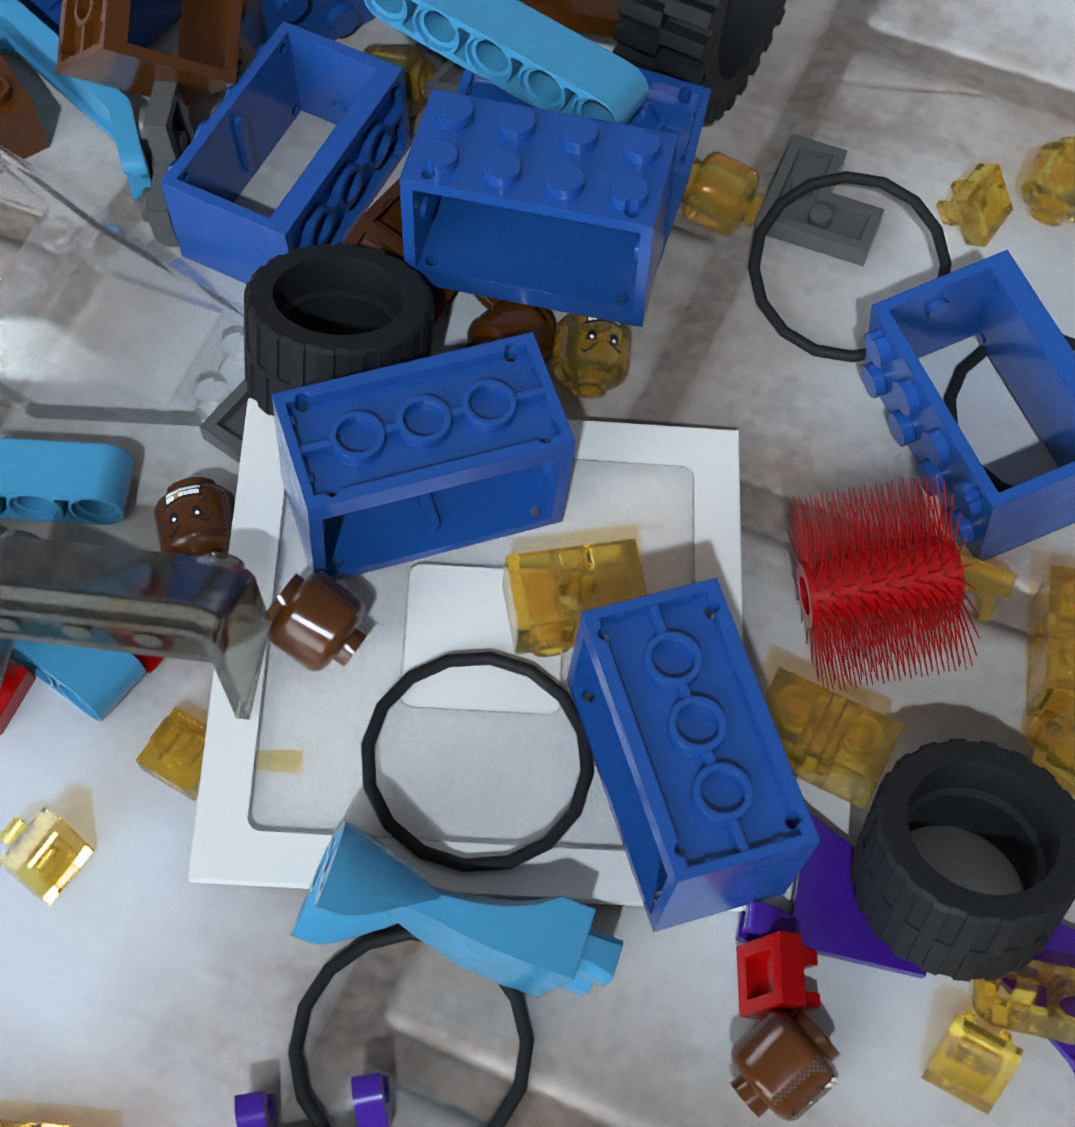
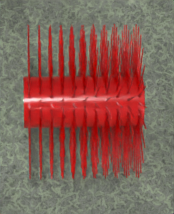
M931 474L929 475L933 492V507L928 492L927 479L926 481L924 480L928 509L923 496L919 475L923 514L914 478L916 506L911 492L910 478H908L912 513L909 508L903 478L905 507L899 483L897 485L900 509L895 497L893 480H891L895 515L887 483L888 506L881 483L884 513L880 505L876 483L877 508L872 488H870L872 509L864 484L867 513L860 487V506L855 495V488H853L856 513L853 511L849 487V508L844 492L842 493L843 506L840 505L837 489L840 513L837 511L834 493L832 492V506L830 501L829 504L833 516V527L830 519L827 492H825L828 509L827 517L821 492L827 533L822 515V507L820 508L818 498L821 525L818 519L816 497H814L818 533L811 494H809L814 530L806 496L810 528L806 517L805 504L802 506L805 518L804 527L800 499L798 497L802 533L795 496H793L799 533L790 502L798 542L789 514L788 517L799 553L798 556L788 531L798 560L797 565L789 552L797 568V579L791 575L798 585L799 598L795 601L800 600L803 612L801 623L805 619L807 624L806 644L808 642L809 628H811L812 666L814 635L817 678L819 681L818 648L823 690H825L821 663L822 656L828 693L830 691L824 656L832 690L834 688L829 661L835 684L834 656L839 688L841 690L836 658L837 653L844 690H846L839 652L844 666V676L847 677L849 683L845 667L846 656L850 685L852 686L848 649L856 689L857 683L854 666L857 669L860 685H862L863 672L868 686L864 658L867 659L872 685V665L876 679L879 681L877 662L881 668L883 684H885L881 665L882 657L888 680L889 660L891 670H893L894 681H896L892 652L895 657L900 681L899 657L904 675L906 676L904 654L912 679L909 650L916 676L915 652L920 664L921 676H923L919 644L927 676L929 674L926 664L925 646L933 672L930 643L934 651L938 675H940L935 651V639L941 658V665L945 671L942 659V642L950 672L945 634L948 638L955 671L952 639L957 652L958 666L960 667L961 664L957 636L961 644L965 669L967 670L959 622L971 666H973L965 635L966 629L976 656L977 652L961 604L978 639H980L963 602L965 597L980 617L965 594V584L978 592L977 589L965 582L963 569L974 565V563L963 566L960 552L968 537L959 550L955 543L961 513L959 514L954 540L951 538L953 494L951 496L950 526L947 529L945 480L944 530L943 505H941L937 474L940 519ZM833 500H834V505H835V510H836V515H837V520H838V528H837V524H836L835 517H834ZM845 502L849 515V525L846 518ZM857 505L861 516V527L859 524ZM862 505H863V510H864V515H865V520H866V527H865L864 520H863V515H862ZM890 505H891V510H892V515H893V520H894V526H893V523H892V520H891ZM874 507L877 515V524L874 516ZM902 507L905 515V524L903 521ZM930 507L933 515V523L930 515ZM886 509L889 516V526L887 523ZM914 509L917 516V525L915 523ZM851 510H852V516H853V521H854L855 530H854V528H853V524H852V520H851ZM879 510L881 515L882 527L879 519ZM907 510L909 515L910 526L907 519ZM935 510L937 515L938 526L935 518ZM842 511H843L844 518H845V528H846V532H845V529H844ZM870 511H871V515H872V518H873V528H872V522H871ZM926 511H927V514H928V517H929V527H928V521H927ZM919 512H920V515H921L922 526H921V522H920V519H919ZM807 528H808V532H809V536H810V542H809V539H808ZM960 612H961V614H962V617H963V620H964L966 629H965V627H964V625H963V623H962V619H961ZM951 622L953 623L954 635L951 628ZM940 623L942 628L943 639L940 632ZM947 623H948V626H949V629H950V638H949ZM936 627H937L938 634H939V643H938V638H937V633H936ZM919 629H921V633H922V636H923V645H922V640H921V635H920V630H919ZM913 630H914V634H915V640H916L917 650H916L915 643H914ZM925 630L927 633L928 647L925 639ZM909 634L912 640L913 654L909 642ZM893 637H894L895 644H896V648H897V657H896V652H895ZM886 638H887V640H888L890 658H889L888 651H887ZM898 638L900 640L902 658L898 647ZM882 642H883V645H884V648H885V652H886V662H885L884 653H883V649H882ZM866 644H867L868 651H869V655H870L871 670H870V665H869V660H868V655H867V650H866ZM871 645L874 651L876 670L872 659ZM875 645L877 648L878 658L875 651ZM878 645L880 646V649H881V659H880V653H879V647H878ZM860 648L862 652L864 670L860 659ZM851 649H852V653H853V657H854V666H853V660H852ZM856 653L859 659L860 675L856 661Z

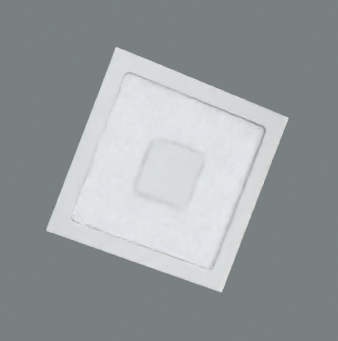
M248 398L188 881L192 883L309 889L329 841L342 822L346 821L385 844L420 873L430 885L440 889L494 899L536 900L564 896L579 903L644 906L594 759V776L582 814L551 850L512 869L463 873L418 858L382 827L363 789L361 743L377 702L406 672L446 654L494 652L532 664L565 689L572 698L567 683V676L583 611L717 578L743 643L739 431L567 419L576 445L563 522L336 580L337 583L364 603L365 614L358 628L368 634V636L344 667L333 659L325 669L319 672H312L272 644L268 636L269 627L272 622L264 617L265 613L296 573L305 579L311 574L281 476L275 418L261 410L256 400ZM491 665L450 667L414 683L388 710L375 744L376 782L394 820L425 846L463 858L506 856L542 839L569 809L581 772L577 734L559 702L528 677ZM584 695L583 699L590 702V695ZM652 897L653 902L656 904L657 899ZM747 905L728 911H746Z

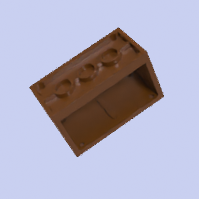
M62 0L56 73L148 97L151 95L154 80L176 81L185 105L236 85V79L241 72L240 65L243 61V52L239 47L241 22L247 12L248 0H182L178 57L127 43L131 0Z

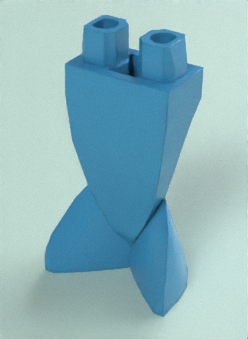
M346 821L342 822L324 851L290 936L308 943L329 944L400 924L416 938L458 966L502 986L517 989L522 993L537 998L558 987L579 996H584L590 992L594 983L601 986L611 983L623 947V940L590 928L596 909L564 896L513 901L473 896L434 887L393 850L375 837Z

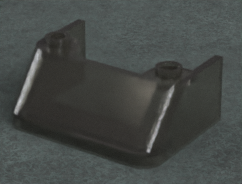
M7 530L3 535H0V689L15 640L211 662L237 719L250 720L271 621L264 617L267 610L256 578L251 571L245 568V564L241 559L222 552H211L201 557L41 539L30 532L22 530Z

